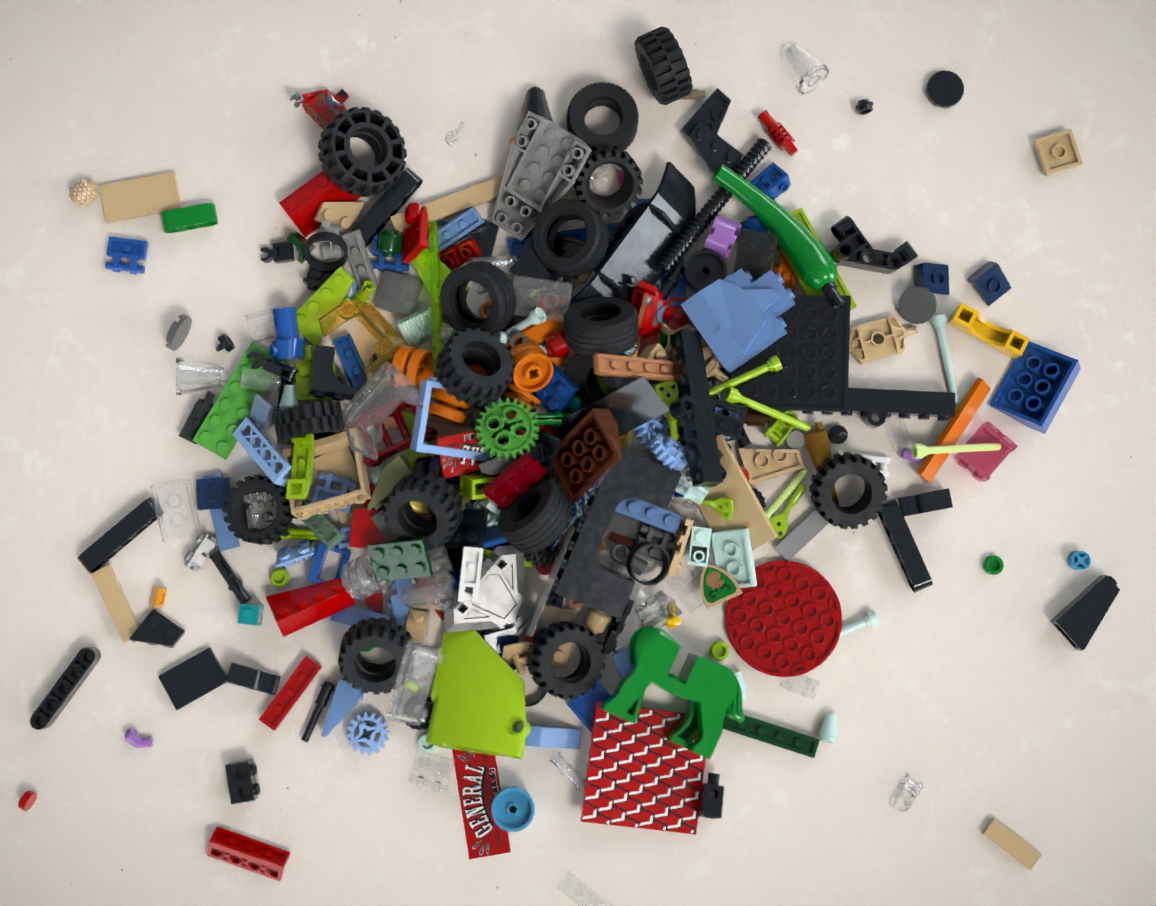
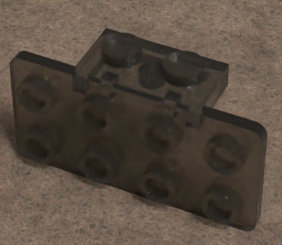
M743 228L740 231L734 273L741 268L744 273L748 271L754 281L770 270L776 274L777 268L780 267L782 262L780 250H777L778 236L772 233Z

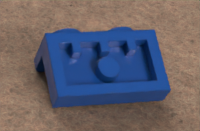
M774 162L750 182L773 200L786 192L791 186L789 175Z

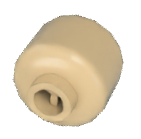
M589 608L583 623L589 631L597 635V633H604L607 630L612 617Z

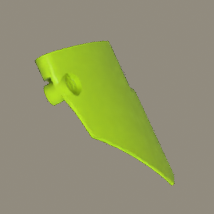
M444 630L431 694L434 703L425 742L441 748L523 759L526 737L531 732V726L526 721L525 681L476 630L445 633ZM522 723L521 730L517 732V726Z

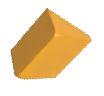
M153 586L149 605L156 608L163 607L167 588Z

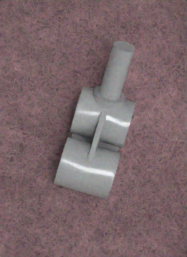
M328 220L322 222L320 232H331L341 237L340 225H331ZM321 241L323 243L322 254L324 260L341 259L344 256V251L339 245L329 241Z

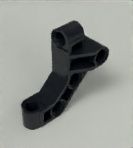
M845 216L831 226L832 234L840 243L829 252L837 266L841 265L892 274L918 257V254L908 241L896 248L894 252L873 249L849 216ZM863 255L868 257L869 263L864 261ZM889 260L894 263V268L889 265Z

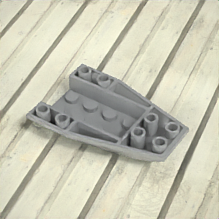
M528 111L511 144L491 222L518 240L523 241L533 230V226L541 212L552 203L559 201L572 187L592 149L583 140L554 122Z

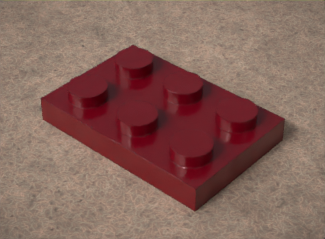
M525 452L482 489V492L490 500L505 509L534 483L541 480L548 471L540 462Z

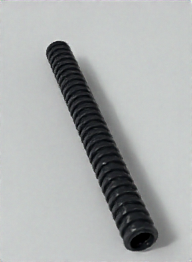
M758 138L757 142L750 148V151L743 157V160H740L739 164L732 171L747 179L750 173L757 167V164H760L764 156L771 150L770 143L763 138ZM722 186L718 187V190L714 192L711 199H708L707 203L704 204V208L700 209V212L696 214L697 216L693 218V221H690L689 225L686 226V230H683L682 234L678 236L679 239L677 238L675 243H672L671 247L668 248V252H665L664 256L660 258L661 261L657 262V266L661 271L667 274L671 273V269H674L675 265L679 263L678 260L685 256L686 252L690 249L689 247H692L693 243L697 241L696 238L703 234L704 230L708 227L707 225H710L711 221L715 219L714 216H717L718 212L725 207V203L729 202V199L733 196L732 193Z

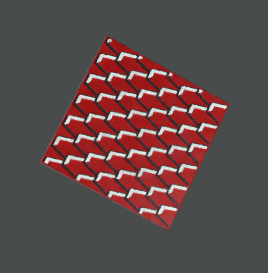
M596 702L580 821L696 835L706 758L666 739L667 734L682 721L685 713L640 708L636 723L634 724L601 709L602 703Z

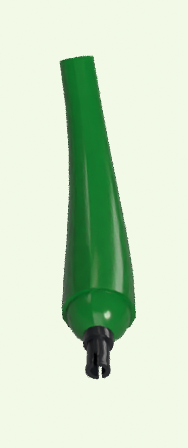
M721 164L714 173L712 180L732 193L766 226L785 252L805 285H809L814 290H822L824 295L828 296L834 308L842 306L845 301L838 292V286L835 283L837 279V263L825 246L784 207L746 179Z

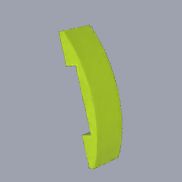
M314 434L291 439V442L294 443L291 479L287 481L286 499H306L314 466Z

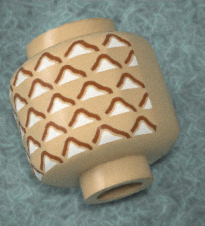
M81 178L69 188V197L77 206L87 207L98 198V192L96 191L98 186L91 179L87 181Z

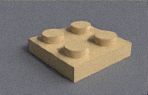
M1072 129L1033 141L1045 176L1079 167L1083 164Z

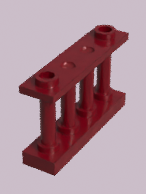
M410 391L346 423L349 430L355 429L363 442L369 456L363 459L365 465L377 467L382 464L383 460L410 448L412 436H410L403 421L401 411L409 408L415 417L418 391ZM390 416L394 417L404 439L394 445L383 423L384 419ZM372 425L377 426L386 449L378 453L375 452L366 432L367 428ZM426 425L424 442L432 440L438 434L433 426L428 428Z

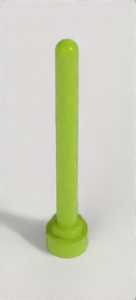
M772 356L766 361V364L710 388V397L767 371L777 372L783 369L778 356Z
M729 387L725 393L724 401L731 404L738 402L748 405L750 408L804 431L810 430L808 423L744 397L738 392V389Z

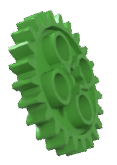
M500 398L499 404L491 403L492 408L485 406L486 413L480 412L482 419L476 420L480 426L475 427L476 432H480L476 434V438L481 439L479 446L485 445L484 452L486 453L491 450L490 457L497 454L498 460L505 456L506 461L509 460V456L516 460V455L522 456L524 450L530 453L529 445L535 447L533 440H538L539 437L536 433L540 432L539 427L536 426L539 424V421L534 419L536 413H530L531 407L524 408L525 402L518 405L516 398L513 403H510L509 398L506 399V403H503ZM509 414L516 415V418L512 420H509L506 417ZM492 423L499 424V426L496 429H491L489 427ZM508 427V429H511V431L508 432L507 430H504V428ZM518 430L526 431L523 436L516 435ZM501 439L509 441L506 445L499 444Z

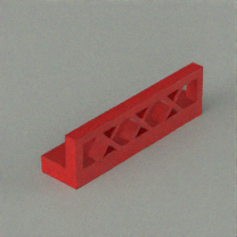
M218 826L209 840L207 856L277 881H281L284 868L291 853ZM213 848L220 850L222 853L214 851ZM270 868L278 870L279 872L277 873L271 871Z

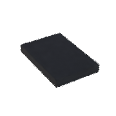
M211 647L158 676L176 710L227 683L225 682L227 676Z

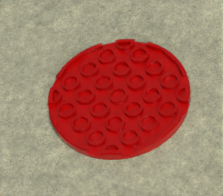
M781 560L767 562L755 567L757 586L740 588L742 594L729 599L727 602L725 623L729 640L743 661L764 674L776 677H794L808 673L820 666L831 655L838 643L842 629V612L838 596L824 576L805 564Z

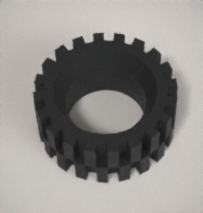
M601 145L596 146L597 151H591L573 184L579 200L593 208L601 217L604 218V214H607L609 218H613L615 212L621 216L624 214L622 211L624 208H627L628 211L632 208L630 204L632 201L634 203L638 202L639 199L636 195L642 194V188L640 187V185H643V179L640 176L642 175L641 170L630 154L626 151L624 152L622 148L616 146V149H614L612 145H606V149H603ZM615 164L622 168L624 172L622 186L612 195L601 196L595 194L590 189L592 173L601 165Z
M339 401L306 403L292 406L291 408H284L272 414L277 442L282 445L293 444L291 442L292 438L314 434V440H318L346 431Z
M254 475V477L246 476L244 477L245 482L237 481L235 484L238 487H231L229 490L232 493L231 497H225L224 501L228 502V507L223 506V512L228 513V516L224 517V521L231 523L227 526L229 531L235 532L233 535L242 539V541L258 545H271L272 541L277 543L281 541L280 536L287 537L290 534L287 529H293L295 526L291 522L292 519H297L291 514L289 499H286L287 486L274 484L269 477ZM270 493L277 503L276 517L269 526L257 529L249 520V505L257 495Z

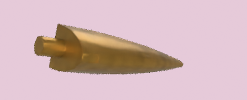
M822 421L815 422L817 432L804 435L815 469L818 465L822 467L825 464L823 460L826 458L832 459L826 429L824 430ZM834 485L831 496L835 504L839 506Z

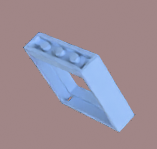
M428 377V380L421 379L410 450L482 461L490 458L491 450L481 453L423 444L432 387L446 388L442 387L438 378ZM500 397L493 401L496 405L499 404ZM496 423L490 424L489 427L496 426Z

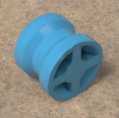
M1073 551L1067 557V564L1073 570H1085L1091 563L1089 554L1084 551Z

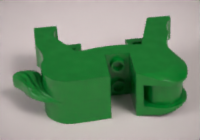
M651 626L638 629L632 635L629 642L630 671L619 682L612 696L602 702L600 708L635 724L645 690L650 684L668 693L687 699V709L682 721L667 734L666 739L710 760L723 732L724 716L738 723H742L745 720L742 691L735 674L731 669L696 654L688 653L677 677L669 672L681 646L663 629Z

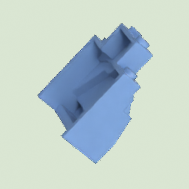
M740 268L725 279L716 280L681 304L722 366L729 373L735 371L787 334L784 329L787 325L781 317H777L795 305L793 301L795 295L790 288L785 289L782 283L784 280L778 272L774 274L770 270L754 281L748 271L744 273Z

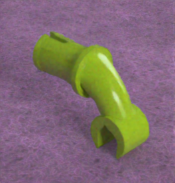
M365 281L362 288L356 292L354 298L344 299L343 305H340L342 311L345 314H349L359 305L367 303L370 300L371 293L375 290L374 283Z

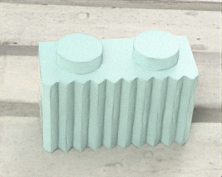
M427 306L396 322L407 345H416L422 341L421 338L435 336L439 333L438 330L442 329L431 306Z

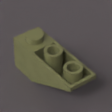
M398 455L383 468L367 507L369 511L381 508L384 505L383 500L388 497V494L399 480L413 472V467L403 455Z

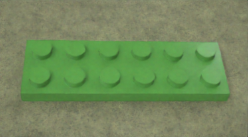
M251 342L192 439L195 443L227 460L238 441L233 436L234 431L246 417L251 419L250 413L254 397L258 394L264 398L277 375L263 370L262 366L258 369H251L252 365L258 362V359L256 357L249 359L246 358V355L250 351L257 349L263 352L265 360L268 357L282 364L286 362L282 359L276 360L275 356H271L269 351L254 342Z

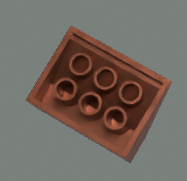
M592 409L560 441L553 468L572 503H575L622 458L618 424L609 409Z

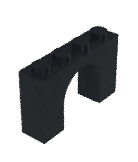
M315 345L312 350L308 394L313 395L315 398L331 397L335 401L351 400L354 404L371 403V406L374 407L386 404L389 397L392 356L373 353L369 359L367 382L360 387H348L337 380L333 371L335 347Z

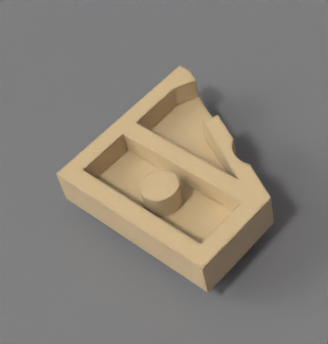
M321 202L314 220L320 223L328 220L331 225H340L342 234L349 233L354 228L364 203Z

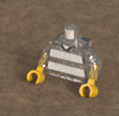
M646 586L637 592V595L642 600V603L635 608L639 629L646 626L660 629L667 626L669 629H675L676 625L681 623V619L678 616L682 614V611L676 606L675 599L666 595L661 590L652 595Z

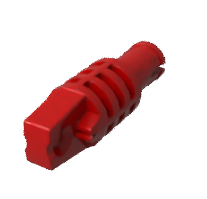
M767 110L763 111L758 116V119L768 129L767 134L781 151L786 150L792 157L798 151L793 144L795 140L781 123L776 122Z

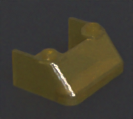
M345 301L319 318L321 333L325 337L348 320L356 317L377 339L378 342L374 346V352L379 359L364 368L366 382L370 386L391 371L392 361L397 350L401 346L410 345L372 304Z

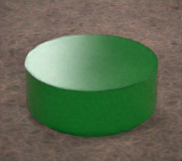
M988 556L984 559L983 569L987 574L997 575L1003 570L1004 564L1000 557Z

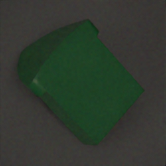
M298 232L290 233L287 240L301 250L297 261L303 264L306 261L304 253L307 239ZM314 244L308 248L310 254L316 247Z

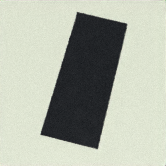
M643 376L561 420L562 424L560 426L557 423L552 425V427L563 439L592 409H609L618 424L619 436L670 410Z

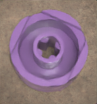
M717 214L703 249L713 250L727 260L731 249L728 247H733L742 224Z

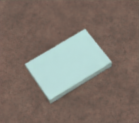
M749 528L711 532L716 566L733 576L740 588L757 586Z

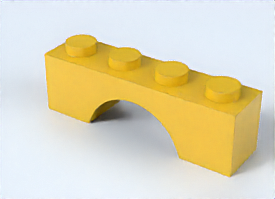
M963 303L955 308L948 321L949 325L1014 359L1023 354L1030 338L1015 330L1004 329L988 322L979 314V311Z

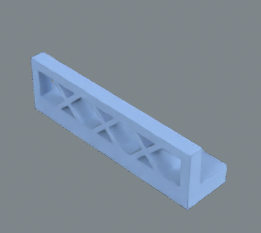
M246 417L234 431L233 436L274 484L286 487L288 481L286 474L292 466L256 424ZM248 425L250 426V433L244 431ZM255 438L261 439V446L258 444ZM266 450L271 451V458L266 453ZM281 462L284 467L280 470L276 463Z

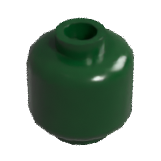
M383 229V232L378 234L377 250L383 253V257L395 258V254L402 252L403 236L398 234L399 231Z

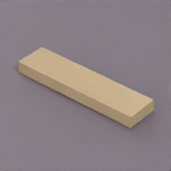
M107 565L91 574L123 643L130 641L129 638L139 627V624L111 565Z

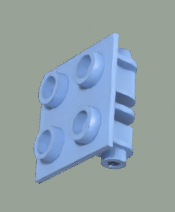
M303 540L296 546L281 548L277 553L275 566H285L287 568L295 565V562L299 564V559L302 562L305 561L304 558L306 561L314 559L317 553V548H314L315 540Z

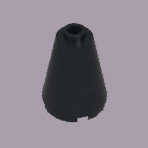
M532 87L527 90L517 132L528 111L553 122L544 90L539 87Z

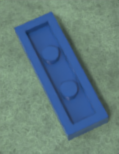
M350 333L332 340V344L351 386L360 387L367 382L368 372Z

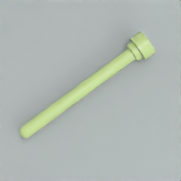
M914 443L911 453L914 459H922L927 454L1000 450L1001 444L982 443L927 447L922 443Z
M803 468L766 509L765 513L768 519L807 476L808 469Z

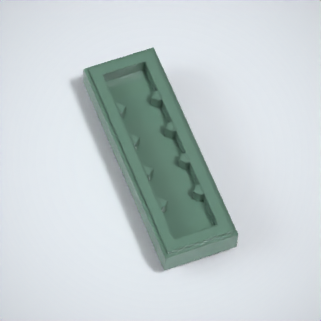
M306 499L302 506L312 504V502ZM324 514L312 515L310 518L302 520L330 550L345 537Z

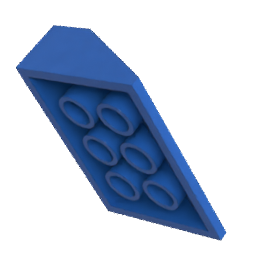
M1029 341L1023 354L1014 359L989 405L1021 424L1046 434L1081 370L1079 361Z

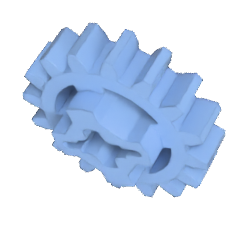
M663 433L657 434L650 442L656 458L661 460L666 467L674 468L675 471H682L689 463L683 446L678 444L672 437H666Z
M365 712L364 717L358 714L357 721L355 719L351 720L353 726L347 727L351 733L347 734L346 737L352 739L348 744L355 745L354 751L358 748L361 749V755L365 751H367L368 755H371L372 750L378 753V746L384 748L385 744L383 741L389 740L385 734L389 733L390 730L384 728L388 723L381 722L382 716L375 718L376 713H372L369 716L368 712ZM366 720L373 721L377 725H370ZM359 725V734L355 736L356 728ZM375 729V731L372 732V734L370 735V737H369V736H366V737L364 736V737L361 738V736L364 735V733L366 732V730H367V731H370V730L372 731V730ZM380 731L381 736L377 743L376 735ZM359 742H366L369 746H363Z

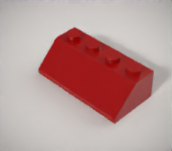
M322 171L279 202V204L306 238L322 225V223L314 220L321 202H355L362 197L361 194L353 196L348 191L343 192L338 188V185L329 180L328 174Z

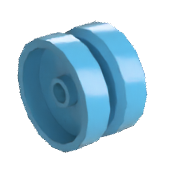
M516 786L506 787L494 796L491 803V814L495 823L501 829L508 832H518L525 829L532 822L535 806L531 796L524 789ZM511 806H516L517 810L516 812L510 813L509 808Z

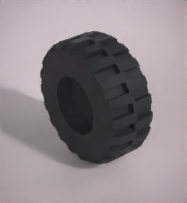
M352 107L347 111H342L323 129L321 139L318 142V148L320 149L318 157L319 161H322L324 173L328 174L329 180L338 185L340 190L343 192L348 191L350 195L358 196L361 194L362 197H369L372 194L377 195L401 177V171L406 166L404 159L407 157V150L404 149L405 141L399 133V128L395 127L389 117L383 116L378 110L372 111L369 107H362L360 109ZM352 137L360 138L371 146L375 155L374 167L364 166L354 158L350 150V139Z

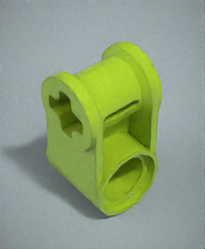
M784 412V414H787L791 417L798 419L797 415L794 412ZM777 419L763 436L769 437L776 443V447H779L795 426L786 425L783 421Z

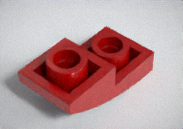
M471 238L443 251L437 256L442 263L450 270L461 267L468 261L479 258L482 253L474 238Z

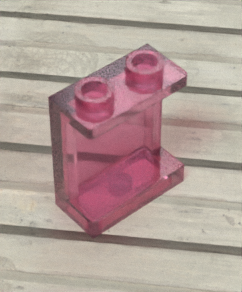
M989 421L984 422L966 444L1000 443L1001 449L960 452L954 457L958 460L957 464L964 469H969L972 472L971 475L979 482L988 481L990 475L1007 455L1017 448V445Z

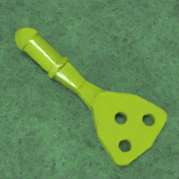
M666 381L655 386L657 394L669 408L670 403L677 400L679 396L677 383ZM668 411L669 421L667 423L669 424L670 437L677 441L679 438L677 420Z
M800 484L797 487L793 496L790 497L786 509L781 514L769 519L778 535V539L782 540L785 538L788 529V515L806 491L804 484Z
M720 497L714 500L704 498L701 504L714 508L727 521L732 519L734 506L731 498Z

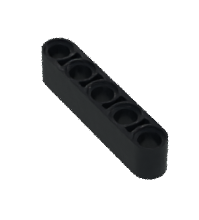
M406 168L402 172L401 177L383 193L350 232L360 229L367 248L373 241L374 236H377L390 222V217L396 215L417 191L423 179L411 169Z
M151 497L144 500L81 553L77 559L90 574L95 572L161 517L164 512Z
M893 498L882 503L884 509L882 512L878 511L877 513L910 588L916 593L932 586L933 582L897 501Z
M88 647L78 652L31 716L30 725L36 730L45 729L55 722L100 661L101 653L98 648ZM88 651L93 655L91 661H88L86 658ZM76 667L81 670L79 677L74 673ZM64 683L69 686L67 693L63 691ZM53 699L57 702L56 709L51 707ZM41 715L45 718L44 725H41L39 722Z

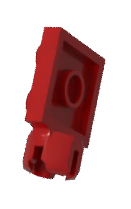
M418 203L408 204L405 209L404 218L407 226L403 230L402 262L407 264L414 258H417L418 254L425 250L429 243L427 238V231L429 229L427 207L424 205L420 210Z

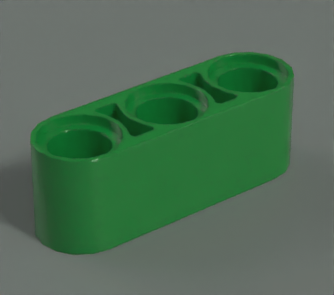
M213 203L161 212L164 233H176L218 224L216 208Z

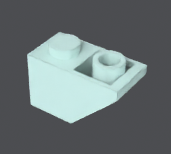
M692 526L688 545V565L707 567L712 528Z

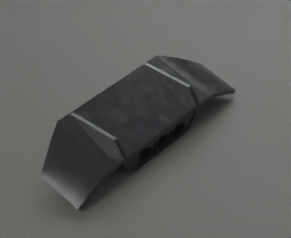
M670 161L666 163L661 183L650 201L631 208L609 236L605 256H603L602 261H600L597 267H594L595 275L579 293L559 307L563 314L574 303L593 297H616L631 303L634 288L638 289V287H630L626 284L633 285L635 283V279L629 277L630 275L635 276L640 282L643 280L652 285H655L662 277L664 272L658 268L657 262L661 261L660 258L664 256L665 252H668V248L671 247L672 243H675L677 238L679 239L678 236L682 234L683 230H686V226L696 216L695 187Z

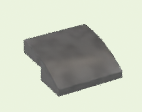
M385 270L374 307L404 316L415 313L423 281Z

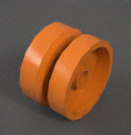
M523 342L510 350L513 356L511 360H514L515 368H513L515 374L512 381L520 390L536 392L543 389L550 382L554 370L552 361L537 344Z
M407 345L401 346L395 353L392 361L391 380L393 385L404 389L410 388L413 391L419 392L421 379L428 380V377H433L435 358L433 353L426 349H416Z
M433 388L431 396L433 399L440 401L441 404L430 402L428 413L461 425H466L468 415L458 410V408L469 410L472 405H467L464 401L459 402L455 400L456 397L450 396L447 393V389Z

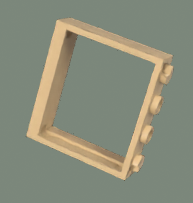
M355 429L314 440V457L353 446L361 490L302 506L301 499H289L291 514L297 519L305 520L312 515L326 514L333 509H344L347 505L361 504L372 498L367 469L363 462L365 458L362 441ZM294 447L282 450V456L291 466ZM292 468L286 474L288 479H291Z

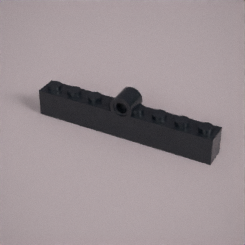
M679 330L670 335L679 399L670 403L669 412L674 419H682L692 486L712 487L722 483L723 477L701 335L697 330Z
M848 388V412L836 413H840L841 416H852V413L860 414V417H864L865 424L870 428L880 427L886 421V418H891V415H898L899 419H910V416H918L919 420H930V417H937L938 421H949V418L955 416V393ZM802 411V414H814V411ZM821 412V415H833V412ZM872 414H876L879 417L878 422L872 420Z

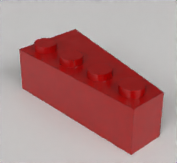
M344 577L266 596L283 637L356 605Z

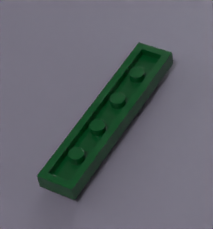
M744 715L745 720L742 723L724 716L723 729L808 757H815L820 741L818 738Z

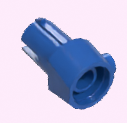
M296 307L273 309L276 340L271 341L272 345L269 347L270 355L275 356L276 360L304 357V338H299Z

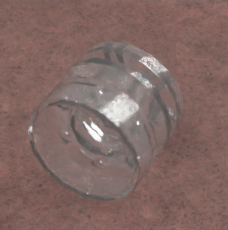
M369 552L346 563L341 570V580L344 588L352 597L358 600H364L387 588L393 582V580L376 582Z

